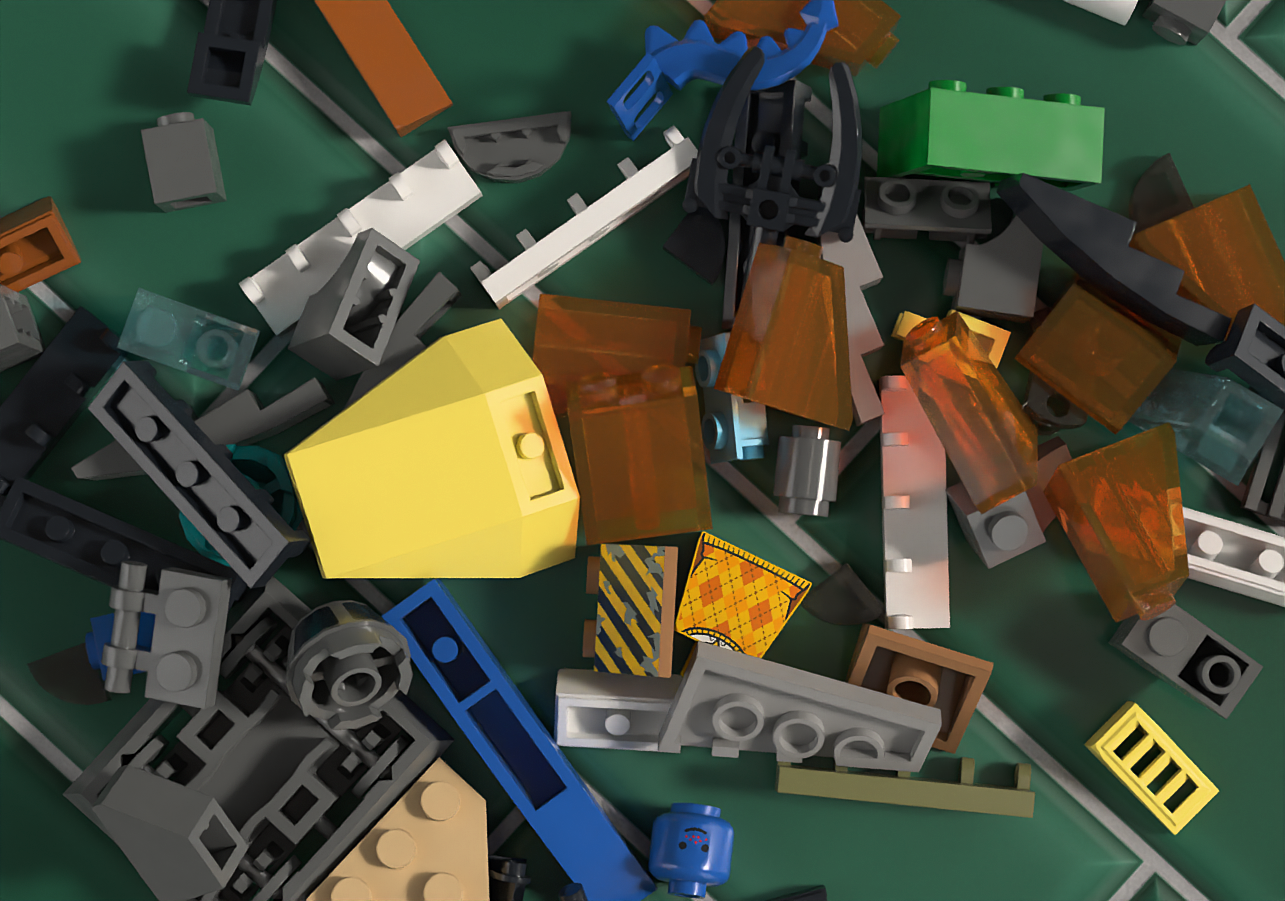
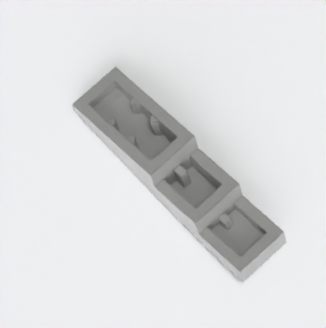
M818 185V200L820 201L824 187ZM857 215L853 231L854 237L850 242H842L838 237V233L830 231L816 237L822 304L834 361L856 426H860L881 417L885 412L862 359L864 356L879 351L884 346L862 293V290L877 285L883 278V275Z

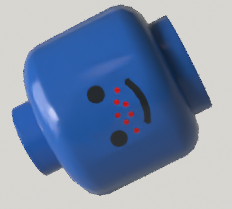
M672 803L670 812L659 815L654 820L648 868L655 878L669 882L667 894L685 898L704 899L706 887H717L729 880L734 829L728 821L720 818L721 809L694 803Z

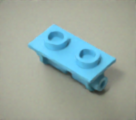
M729 332L699 340V352L695 360V373L698 383L703 387L706 413L702 419L701 433L703 442L710 452L711 464L738 459L744 461L765 458L763 446L769 445L765 402L743 403L742 394L743 391L763 389L759 345H753L751 333L730 335Z

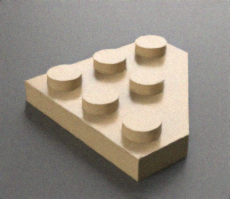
M439 757L315 889L306 901H490L486 800Z

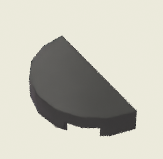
M571 111L452 126L448 127L456 153L473 172L493 182L519 184L542 176L560 160L570 140L572 114Z

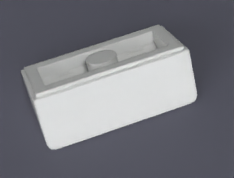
M560 669L557 676L555 696L554 741L558 746L658 751V736L679 688L682 676L671 674V678L594 672V670Z

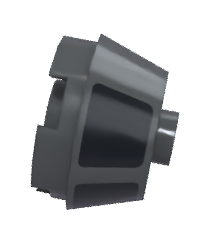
M352 600L332 601L316 607L302 617L291 632L286 672V687L291 701L302 709L304 716L307 717L310 714L312 717L327 720L331 730L357 729L378 721L382 718L378 708L390 701L398 690H401L405 695L409 690L413 673L409 662L411 654L407 639L366 604Z

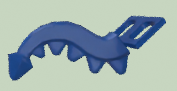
M810 0L799 13L807 26L804 31L794 28H787L784 31V37L788 45L786 49L781 50L770 36L761 37L757 47L764 51L765 63L751 88L752 91L779 86L797 76L813 61L821 48L827 31L839 26L834 0ZM695 20L682 41H678L658 26H649L645 31L646 55L606 101L626 136L634 141L673 95L667 82L679 91L695 79L723 85L729 73L747 51V38L743 32L736 31L720 44L715 43L703 20ZM647 72L646 77H645V79L643 80V82L638 86V88L633 92V94L627 99V101H626L625 103H623L624 98H625L626 95L629 93V91L634 87V85L639 81V79ZM657 92V95L653 102L643 112V114L638 118V120L634 122L638 113Z

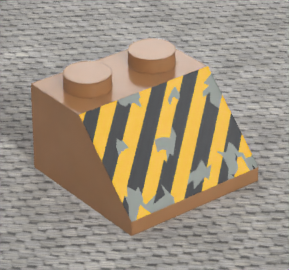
M601 544L600 557L588 556L586 594L598 595L597 620L585 619L583 657L595 658L594 672L671 678L678 547Z

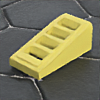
M1127 701L1084 744L1173 835H1176L1219 792L1215 785L1135 702ZM1138 728L1144 736L1120 759L1113 751ZM1155 745L1161 753L1136 776L1130 768ZM1172 762L1179 770L1153 794L1146 786ZM1189 779L1196 789L1171 813L1163 804Z

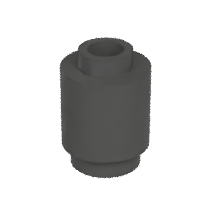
M792 425L791 437H778L773 496L779 497V513L828 517L829 502H836L841 442L829 440L830 428Z

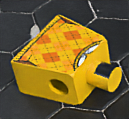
M702 531L697 541L674 623L675 631L696 640L680 675L684 676L698 641L762 658L804 599L812 583Z

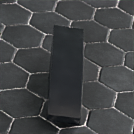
M1025 173L1000 180L996 193L1045 246L1089 284L1138 317L1195 346L1224 342L1232 320L1231 318L1176 295L1184 270L1129 247L1137 222Z

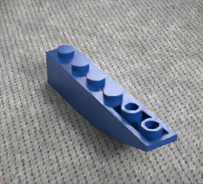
M441 579L431 580L382 615L384 620L407 639L411 659L573 883L582 884L588 901H641L658 889Z

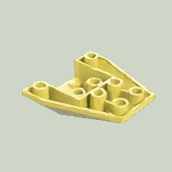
M501 318L438 338L284 454L309 537L312 539V547L322 578H521L575 558L580 495L542 373Z

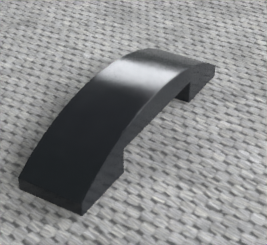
M277 0L209 1L204 33L198 32L187 89L189 96L251 106L265 60Z

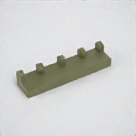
M968 757L960 758L958 781L911 777V772L896 771L895 775L847 770L848 767L837 766L835 760L833 769L791 765V762L777 761L775 790L779 793L1033 818L1035 792L1030 790L1031 764L1028 763L1016 764L1014 787L973 783L975 760Z

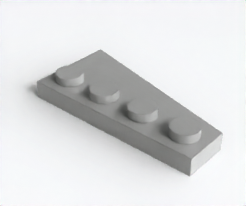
M698 641L659 733L657 752L680 753L681 745L712 748V756L738 758L739 750L776 753V761L802 763V758L821 756L834 757L837 766L919 772L942 726L941 709Z

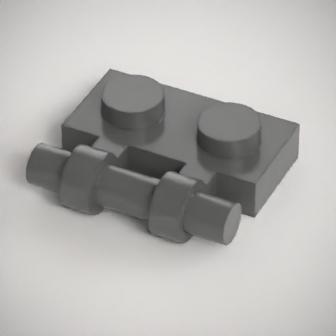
M122 561L118 585L111 586L109 606L115 609L111 642H106L103 646L101 663L107 666L104 689L115 693H130L133 670L137 669L148 672L145 697L202 709L214 706L232 578L171 567L162 569L158 591L145 588L147 564L135 561ZM141 612L156 614L151 647L137 645Z

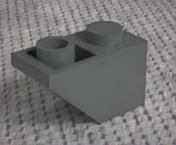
M1143 592L1108 642L1163 682L1224 719L1229 717L1263 668L1258 662L1159 592Z
M129 764L117 769L91 807L105 829L110 833L159 901H186L224 889L249 848L214 797Z

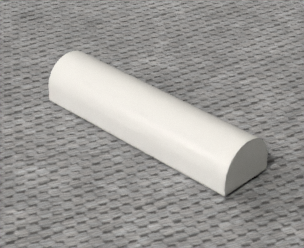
M1093 480L1086 492L1087 497L1084 498L1078 514L1073 537L1074 544L1285 607V537Z

